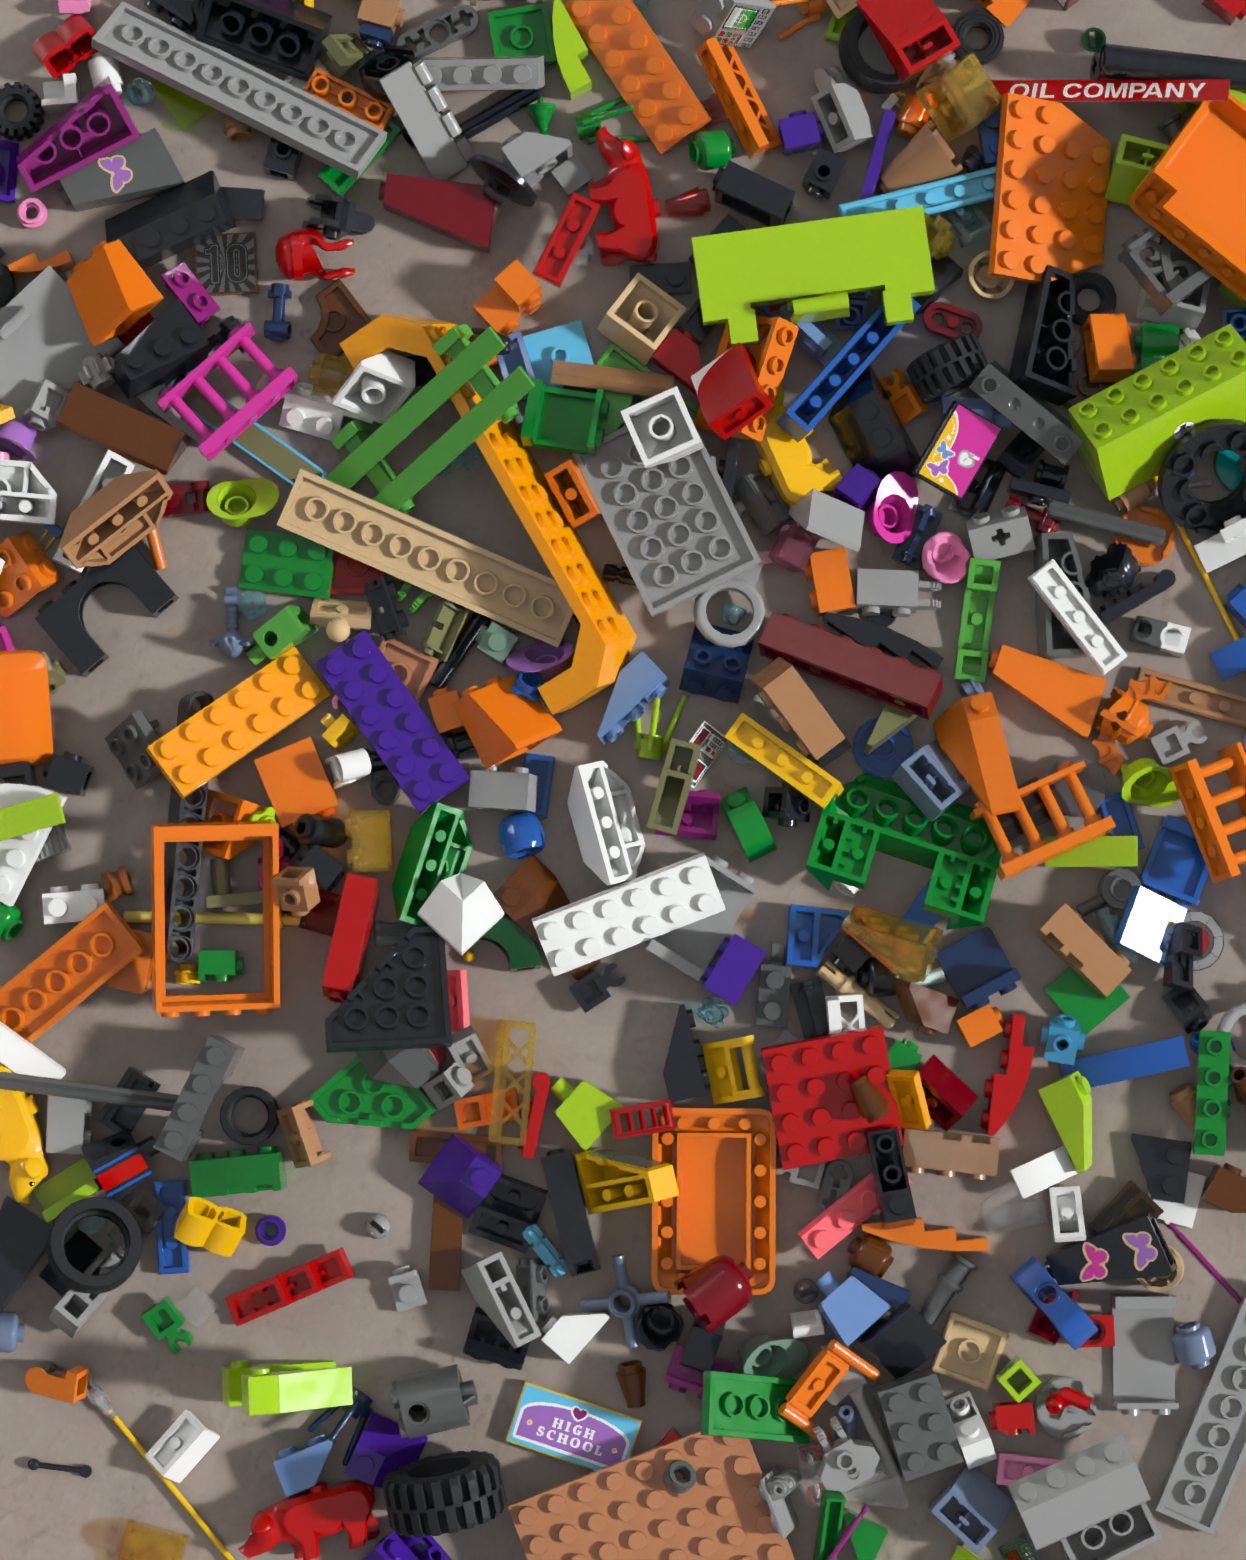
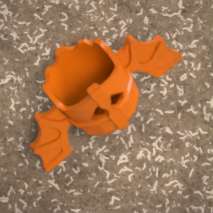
M1151 675L1144 681L1130 679L1129 688L1126 692L1114 686L1110 693L1111 697H1106L1102 704L1103 710L1098 712L1097 720L1094 719L1093 722L1095 729L1101 733L1098 737L1092 739V744L1099 751L1098 763L1105 765L1113 776L1117 774L1125 761V757L1115 745V740L1127 745L1138 738L1144 741L1147 739L1154 725L1149 723V707L1142 703L1141 700L1154 699L1162 701L1172 686L1171 681L1158 680L1154 675Z

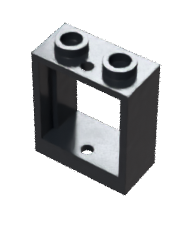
M730 160L725 168L719 167L714 177L712 190L715 191V202L767 227L784 224L793 206L795 191Z

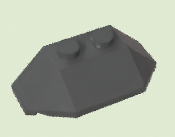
M428 1048L356 1051L369 1076L374 1080L418 1089L442 1072Z

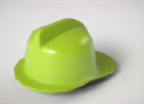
M266 478L226 481L211 488L207 494L206 503L212 514L219 517L225 524L232 527H242L251 523L255 517L264 515L272 510L278 503L280 493L278 486L272 480Z
M1147 757L1137 759L1131 764H1122L1123 786L1121 797L1126 802L1151 807H1165L1180 800L1169 768L1162 767L1155 760Z

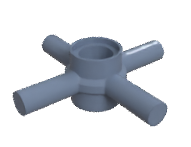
M617 1254L612 1256L617 1287L612 1290L610 1296L581 1299L580 1308L582 1312L609 1309L614 1316L622 1318L627 1348L639 1346L635 1333L636 1323L634 1315L639 1312L642 1305L670 1303L671 1295L670 1290L642 1293L639 1287L629 1284L624 1254ZM620 1295H625L630 1299L631 1307H627L621 1302Z

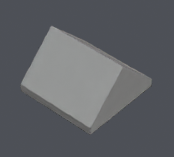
M815 489L809 491L790 508L788 514L805 530L856 552L859 551L865 511Z

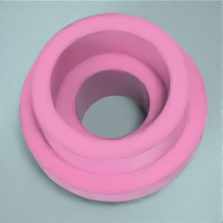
M25 199L17 208V218L27 228H38L47 219V208L39 199ZM36 209L38 215L33 219L28 218V212Z

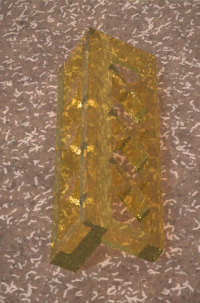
M499 1019L487 1146L499 1147L500 1144L526 1145L536 1023ZM511 1028L529 1030L528 1042L520 1049L510 1040ZM509 1046H510V1047L514 1050V1052H515V1053H513L510 1057H509ZM526 1048H527V1059H526L525 1056L521 1053V1052H522L523 1050H525ZM518 1055L526 1065V1071L515 1080L507 1069L508 1063ZM508 1077L512 1083L506 1088V1080ZM525 1078L523 1089L519 1082ZM515 1086L523 1095V1103L512 1110L505 1102V1094ZM504 1107L509 1112L505 1118H503ZM520 1109H522L521 1119L516 1115ZM511 1117L520 1125V1138L501 1137L502 1124Z

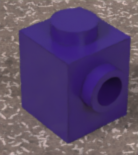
M806 110L790 113L789 118L780 119L778 122V131L784 156L819 149L821 139L825 138L822 123L820 120L816 121L814 112L807 113Z
M857 463L835 487L834 498L866 511L876 498L881 479L874 471L865 469Z

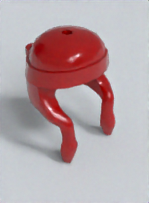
M295 229L278 239L275 246L276 263L280 273L288 280L303 281L304 275H311L320 280L346 278L353 275L355 269L340 268L326 272L312 245H316L324 251H342L353 245L354 240L343 239L335 243H326L317 229Z

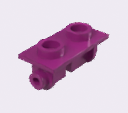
M184 262L160 276L166 283L165 287L167 289L170 288L173 294L180 299L195 323L201 327L210 321L209 317L221 310Z

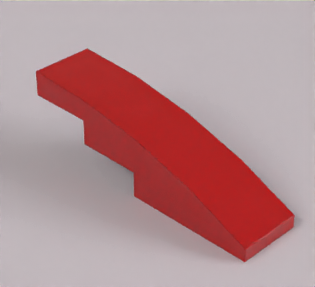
M342 1247L225 1298V1301L237 1327L355 1275Z

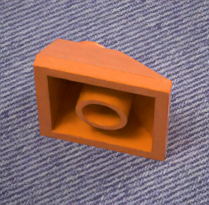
M208 789L205 822L249 821L252 813L257 810L264 811L266 807ZM203 841L202 851L229 860L257 841Z

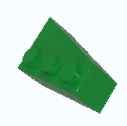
M275 1145L257 1147L258 1153L246 1154L245 1149L228 1150L227 1157L215 1158V1152L196 1154L197 1160L189 1161L192 1197L225 1196L267 1190L279 1191L287 1188L284 1150L276 1151Z

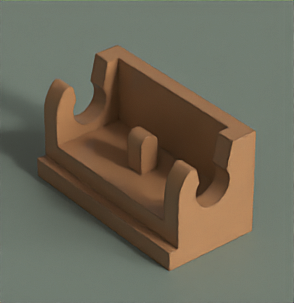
M313 1098L309 1100L303 1099L276 1110L295 1169L310 1167L332 1157L330 1151L325 1152L322 1150L308 1108L314 1105Z

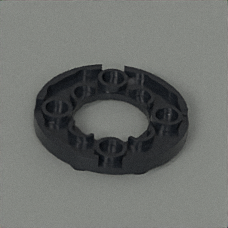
M1219 419L1201 424L1186 432L1166 454L1158 474V496L1164 510L1180 527L1183 526L1194 530L1198 534L1221 533V529L1225 528L1223 524L1225 521L1238 515L1242 519L1246 518V422L1235 419ZM1218 450H1229L1238 454L1244 462V475L1238 487L1231 494L1223 499L1211 502L1199 500L1192 495L1189 489V477L1195 471L1197 462L1201 458L1204 459L1205 455Z

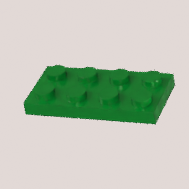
M704 1371L701 1435L810 1444L809 1434L778 1414L779 1407L787 1402L785 1397L798 1379Z

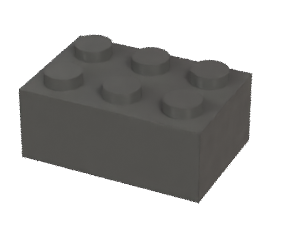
M928 1367L871 1387L892 1456L901 1473L899 1476L905 1482L964 1462L936 1372Z

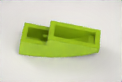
M554 0L552 25L557 66L570 100H573L592 89V81L581 61L588 58V49L562 1Z

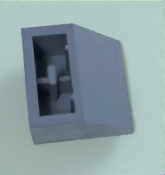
M937 740L920 748L904 761L891 776L931 823L972 790L971 785L964 776H960L956 771V767L948 756L945 757Z
M965 1464L928 1505V1508L967 1546L978 1554L998 1532L1015 1503L977 1467L968 1470Z

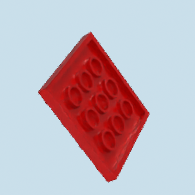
M882 1025L760 1048L783 1170L870 1153L867 1138L868 1132L898 1127L901 1146H903L897 1103L890 1093L886 1077L891 1069ZM863 1075H866L867 1079L871 1081L889 1102L887 1106L890 1112L870 1124L866 1118H862L852 1088L849 1085Z

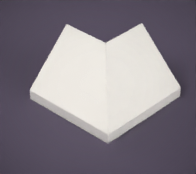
M458 873L439 882L417 915L462 956L505 913L485 881Z

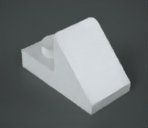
M1080 1186L1049 1188L1052 1237L1054 1242L1086 1241Z

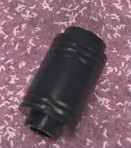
M305 813L297 819L294 834L297 841L301 844L338 848L347 841L348 827L339 818Z

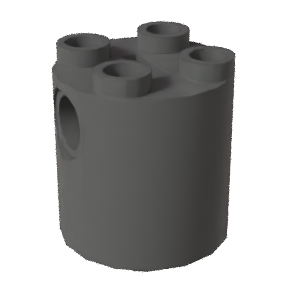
M457 1364L398 1377L396 1381H392L393 1390H391L393 1406L394 1409L400 1408L398 1426L401 1438L408 1437L412 1439L470 1425L468 1406L478 1404L477 1392L473 1380L462 1381Z

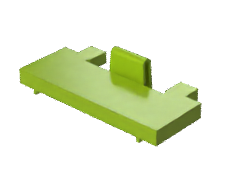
M923 206L692 237L691 239L703 326L728 323L731 347L739 342L743 346L759 343L755 309H751V307L786 302L788 313L793 312L789 322L799 324L850 317L848 294L883 289L881 296L885 324L890 326L912 323L914 321V312L911 297L932 295L935 292Z

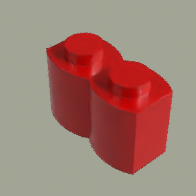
M75 14L65 19L56 31L46 33L37 39L31 49L53 78L61 77L63 74L71 71L79 60L87 59L98 51L91 47L92 38L96 32L81 14Z

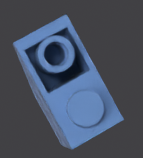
M324 1433L306 1440L308 1445L296 1449V1446L292 1445L278 1451L279 1457L273 1461L286 1497L317 1484L335 1440L330 1441L329 1437L325 1438Z

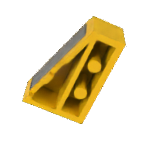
M600 1147L575 1154L588 1215L654 1203L679 1196L672 1164Z

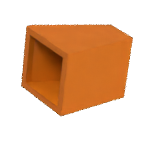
M120 239L111 243L102 241L91 250L93 256L75 265L72 269L75 273L66 281L93 346L127 333L164 298Z
M500 675L486 681L484 683L485 687L479 689L478 685H474L462 691L463 698L453 704L486 770L531 751L562 731L560 724L538 701L522 698L511 691L512 684L516 683L514 675L503 680Z

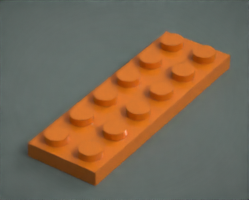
M569 0L563 4L575 27L627 105H634L633 114L661 155L667 154L712 120L632 0Z
M106 901L0 988V1021L29 1043H33L147 948L111 902Z

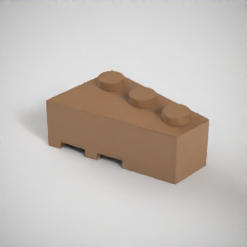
M778 657L750 679L761 692L758 695L769 709L773 708L779 715L776 720L787 733L791 731L797 738L794 744L804 757L810 755L815 760H818L846 738L793 665Z
M1066 903L1039 929L1037 937L1104 1000L1132 971L1128 967L1131 962L1118 950L1114 952L1106 944L1108 942L1107 939L1096 929L1092 930L1085 923V919Z
M902 1128V1151L907 1172L924 1174V1169L937 1170L936 1175L955 1177V1172L967 1173V1178L985 1180L986 1175L997 1176L999 1138Z

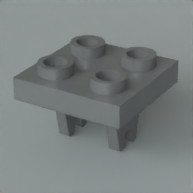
M141 709L131 713L105 737L110 751L117 757L125 770L127 778L132 781L136 790L147 785L161 772L146 751L149 745L159 739L154 732V728L160 724L157 719L148 722Z

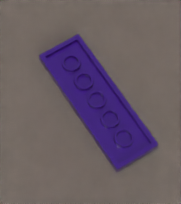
M366 629L315 663L321 675L419 814L429 808L434 802H438L470 780L468 774Z

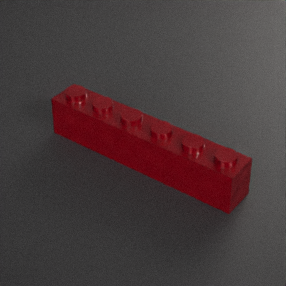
M773 612L758 641L761 656L772 660L780 657L793 665L795 669L929 720L943 690L942 676L932 668L914 666L903 657L895 656L893 658L883 654L877 647L859 645L848 636L833 635L817 624H804L799 622L793 615L787 613L781 615Z

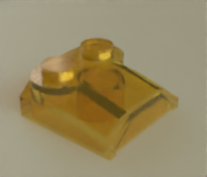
M129 1519L126 1531L122 1537L118 1560H183L190 1535Z

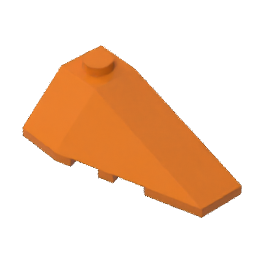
M992 692L959 699L933 722L940 750L945 757L948 756L959 775L964 776L971 785L972 791L991 816L1022 810L1021 799Z

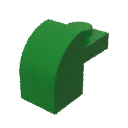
M746 786L720 799V805L749 862L777 850L768 826Z

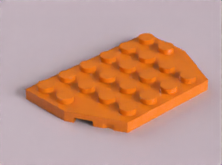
M1013 93L1002 95L988 272L990 276L1037 283L1041 281L1042 274L1046 270L1047 265L1073 274L1103 263L1107 199L1104 197L1109 180L1112 143L1062 103ZM1051 277V281L1057 280L1056 278Z

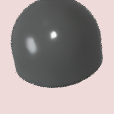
M676 1460L666 1468L663 1476L664 1484L673 1493H685L694 1486L696 1472L686 1461ZM674 1473H681L683 1479H686L687 1482L682 1483L678 1481Z

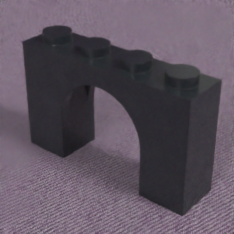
M132 546L110 565L87 567L84 571L86 575L78 582L73 580L61 590L63 595L55 602L49 600L38 610L39 615L35 618L80 673L86 677L109 658L107 653L87 631L83 620L85 603L94 591L106 585L127 587L156 618L179 599L135 546Z

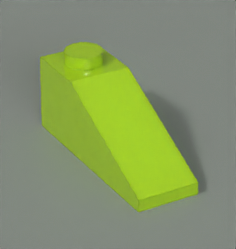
M1079 1070L1046 1084L1038 1092L1078 1174L1092 1166V1097L1088 1080L1081 1076Z

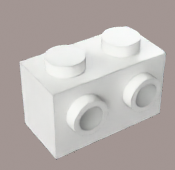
M99 883L80 885V891H69L68 886L50 887V893L42 894L44 925L80 923L103 903L109 901L105 889H99Z

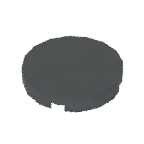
M1078 756L1065 758L1056 763L1048 773V776L1058 772L1056 768L1067 761L1073 760L1076 764L1084 760L1086 767L1077 776L1094 811L1098 810L1105 799L1107 790L1106 778L1099 765L1090 759ZM1066 780L1049 786L1063 816L1084 817Z

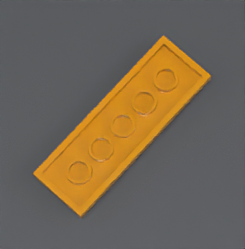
M294 646L146 748V751L183 799L330 697V693Z

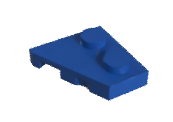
M791 904L788 912L785 967L815 970L848 917L849 910Z

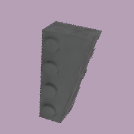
M1072 532L1041 533L1033 537L1036 548L1034 550V572L1051 559H1054L1091 607L1090 593L1088 587L1085 586L1082 575L1083 569ZM1035 590L1038 656L1045 659L1088 658Z

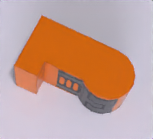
M45 1361L26 1372L25 1383L27 1388L33 1393L74 1404L86 1397L90 1368L78 1365L70 1370L59 1369L56 1364L50 1361Z

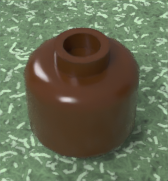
M870 1233L866 1234L862 1239L856 1236L846 1250L851 1254L848 1259V1264L851 1268L861 1269L879 1278L886 1273L894 1260L891 1256V1246Z

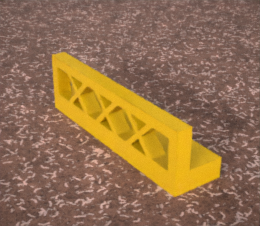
M743 712L724 736L727 741L822 809H825L834 795L839 797L844 790L840 781Z

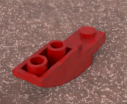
M1010 1014V1019L1004 1020L1003 1037L1007 1038L1006 1050H1001L999 1068H1004V1074L991 1073V1079H986L984 1085V1097L989 1099L987 1110L982 1109L980 1128H985L986 1135L994 1136L1005 1124L1014 1111L1027 1083L1035 1047L1022 1046L1026 1015Z

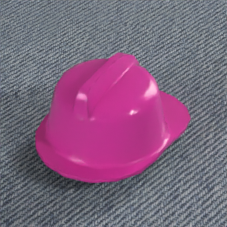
M894 471L887 474L881 480L876 498L869 506L867 512V522L874 532V536L881 537L892 544L902 543L911 535L918 504L917 485L912 477L905 472Z

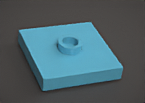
M581 319L523 336L535 379L543 380L545 386L562 389L572 387L550 383L554 360L594 365Z

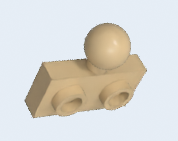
M313 598L310 624L326 627V634L330 640L342 642L350 635V628L353 630L371 629L374 610H371L369 602Z

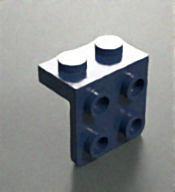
M695 624L679 689L692 694L716 698L723 702L738 704L754 639L746 645L734 648L717 646L705 639ZM711 625L715 630L719 631L722 634L734 635L741 633L739 631Z
M984 927L937 953V960L963 1008L972 1006L974 1010H977L990 1003L988 998L990 995L999 991L1002 996L1016 989L1017 985L1015 982L1021 979L1017 969L1011 967L989 927Z

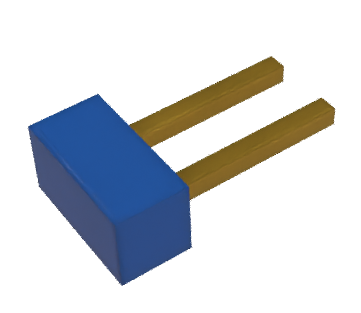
M56 523L55 525H45L46 531L38 540L40 544L48 532L54 535L44 548V553L55 538H61L64 533V529Z

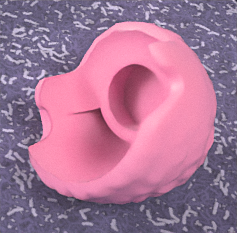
M944 531L931 536L925 542L921 560L923 569L931 578L945 584H952L961 581L967 575L971 554L959 536L951 531Z

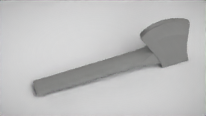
M849 1367V1370L826 1400L836 1406L847 1395L850 1396L862 1418L889 1479L894 1478L901 1473L867 1402L863 1386L867 1382L862 1373L853 1367Z

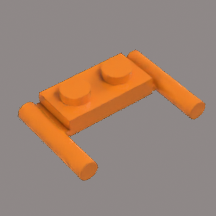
M833 1339L829 1342L827 1350L822 1349L786 1395L785 1399L787 1402L779 1407L778 1414L819 1441L813 1431V1428L817 1425L809 1419L812 1418L846 1374L849 1367L852 1366L872 1381L878 1379L880 1371ZM823 1430L825 1435L827 1436L826 1439L829 1442L831 1435L825 1430Z

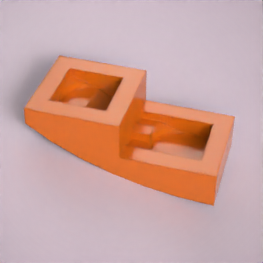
M65 250L42 262L37 254L33 252L7 266L15 277L36 278L49 265L57 273H60L61 271L65 272L73 269L76 263L69 251Z
M517 1088L460 1098L454 1102L458 1130L522 1119Z

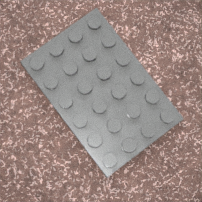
M627 426L605 436L602 447L597 446L595 456L572 454L651 617L653 618L762 564L704 443V448L678 460L645 468Z

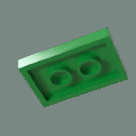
M247 528L238 588L329 600L336 551L298 534Z

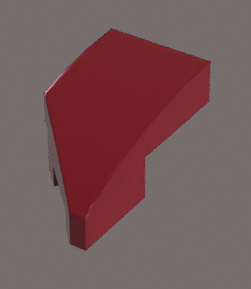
M1074 1290L1066 1294L1071 1300L1073 1299L1077 1302L1081 1291ZM1055 1298L1048 1299L1044 1303H1051ZM1037 1306L1025 1333L1054 1346L1059 1339L1060 1333L1049 1321L1047 1315Z

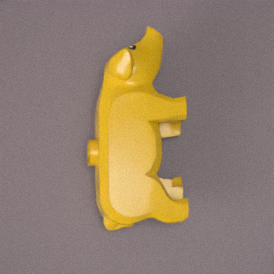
M781 385L763 441H754L761 457L758 460L761 472L764 476L769 475L779 495L791 508L812 489L820 492L835 490V487L843 478L838 469L836 471L833 470L827 458L819 464L812 463L811 450L805 438L814 432L813 429L797 443L776 423L779 417L787 410L783 406L784 392Z
M0 1062V1073H15ZM0 1089V1161L4 1160L10 1165L9 1181L15 1201L30 1204L29 1197L31 1192L43 1178L47 1177L49 1166L45 1159L43 1132L35 1114L39 1112V1107L35 1098L32 1095L28 1096L27 1092Z

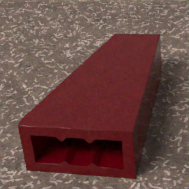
M387 174L386 183H380L379 200L383 201L386 211L479 251L489 253L495 201L482 192L484 185Z

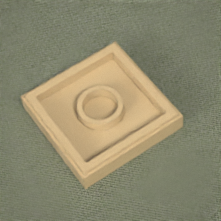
M950 1311L942 1333V1337L947 1342L935 1353L930 1368L934 1372L989 1392L1009 1332Z

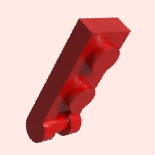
M545 1072L535 1074L532 1079L536 1093L534 1102L527 1101L524 1119L529 1120L527 1132L521 1131L517 1149L523 1150L521 1157L530 1159L535 1157L551 1085V1078Z

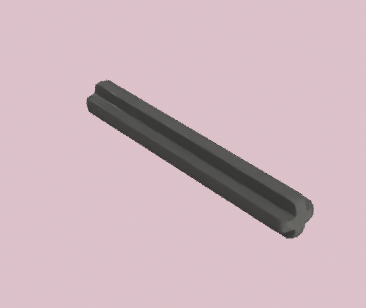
M1051 500L1047 507V516L1049 518L1156 546H1161L1165 539L1166 531L1159 527L1056 500Z

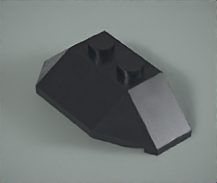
M869 364L833 405L828 421L853 467L858 463L865 469H871L881 480L887 474L894 471L905 472L913 478L912 471L919 461L920 455L873 368Z

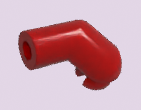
M1062 1387L1047 1396L1045 1400L1046 1410L1050 1414L1057 1415L1060 1413V1410L1073 1405L1087 1411L1092 1397L1070 1387Z

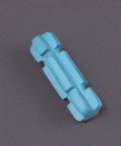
M538 1225L527 1226L522 1233L523 1238L528 1244H533L531 1248L546 1266L550 1265L548 1269L554 1276L564 1275L568 1269L565 1259L562 1256L558 1257L560 1253L545 1235L542 1236L543 1232Z

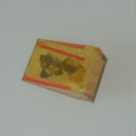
M855 904L843 920L841 926L842 929L891 972L901 975L903 980L912 983L924 982L934 967L944 931L940 928Z

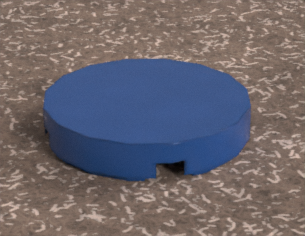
M874 718L868 720L858 729L853 739L852 752L856 763L864 772L875 777L888 778L894 774L904 761L913 755V741L910 731L904 727L869 755L863 754L862 751L878 719Z

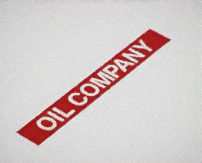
M1231 79L990 80L985 102H1002V95L1006 93L1048 101H1228Z

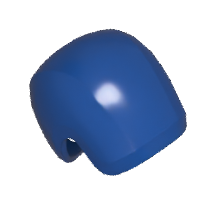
M515 812L501 820L498 828L499 842L505 855L512 859H520L535 855L543 850L546 838L543 827L536 815L531 812Z

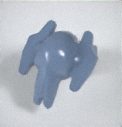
M226 586L224 599L225 607L227 608L226 624L228 631L217 640H209V646L220 648V651L229 658H236L243 653L245 647L255 644L256 640L254 638H247L238 632V586Z

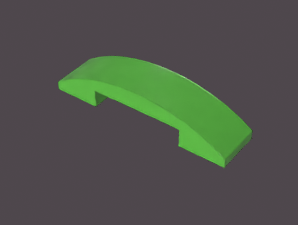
M970 557L960 619L954 679L968 680V678H971L973 681L985 682L990 632L1001 561Z

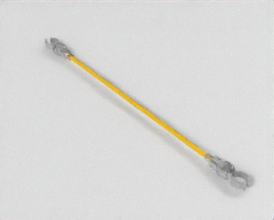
M89 1371V1384L92 1388L88 1390L87 1387V1400L92 1405L97 1406L103 1415L114 1421L227 1560H235L168 1478L163 1477L144 1457L147 1454L146 1450L119 1419L114 1405L107 1398L104 1389L98 1384H92L93 1376Z

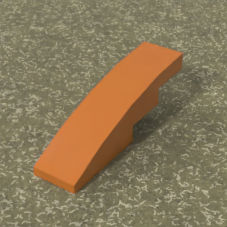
M921 1217L916 1218L914 1225L883 1230L881 1221L863 1222L860 1224L862 1231L893 1242L915 1247L946 1251H989L988 1239L985 1236L956 1239V1229L954 1227L924 1229V1220Z

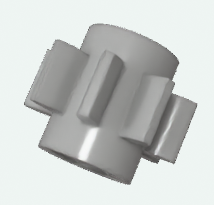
M101 353L88 356L81 362L83 371L77 374L83 386L93 387L94 391H101L114 384L113 359H108V356L103 357Z

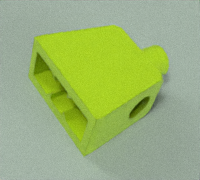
M561 1076L549 1090L563 1102L554 1113L585 1151L611 1124L609 1109L625 1107L585 1080L574 1088Z

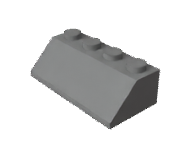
M1122 1434L1007 1485L1036 1551L1151 1500Z

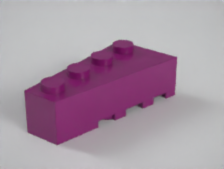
M110 77L105 78L16 157L17 167L32 193L140 137L138 129Z

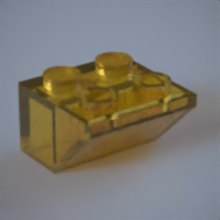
M974 52L967 54L922 80L915 92L947 143L972 130L1002 105V97Z
M350 810V817L345 818L346 836L352 838V848H347L348 867L353 868L354 873L358 875L395 872L391 811Z

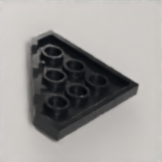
M430 926L412 927L404 936V939L394 949H391L366 979L362 980L350 992L346 1000L325 1019L326 1053L452 1046L445 940Z

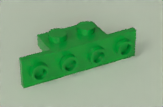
M1199 1030L1193 1154L1225 1156L1226 1121L1231 1116V1100H1228V1088L1232 1087L1230 1077L1232 1069H1229L1231 1032Z

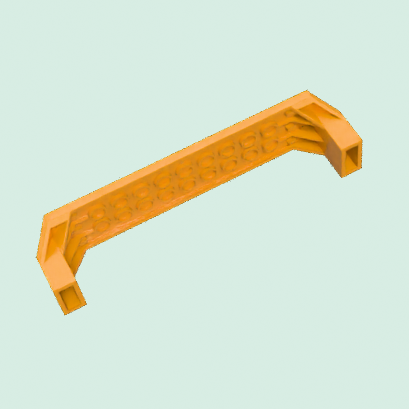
M382 314L339 344L354 370L361 360L389 350L398 355L408 352L427 357L434 371L438 374L452 359L448 354L439 356L432 345L452 327L458 325L457 323L410 314ZM469 381L450 397L461 418L482 400ZM500 419L478 437L475 442L581 624L572 667L537 688L552 715L575 708L617 681L619 672L625 666L637 635L606 581L602 578V574L576 529L572 528L565 518L562 507L556 496L551 492L548 481L528 446H523L521 434L513 420L504 424Z

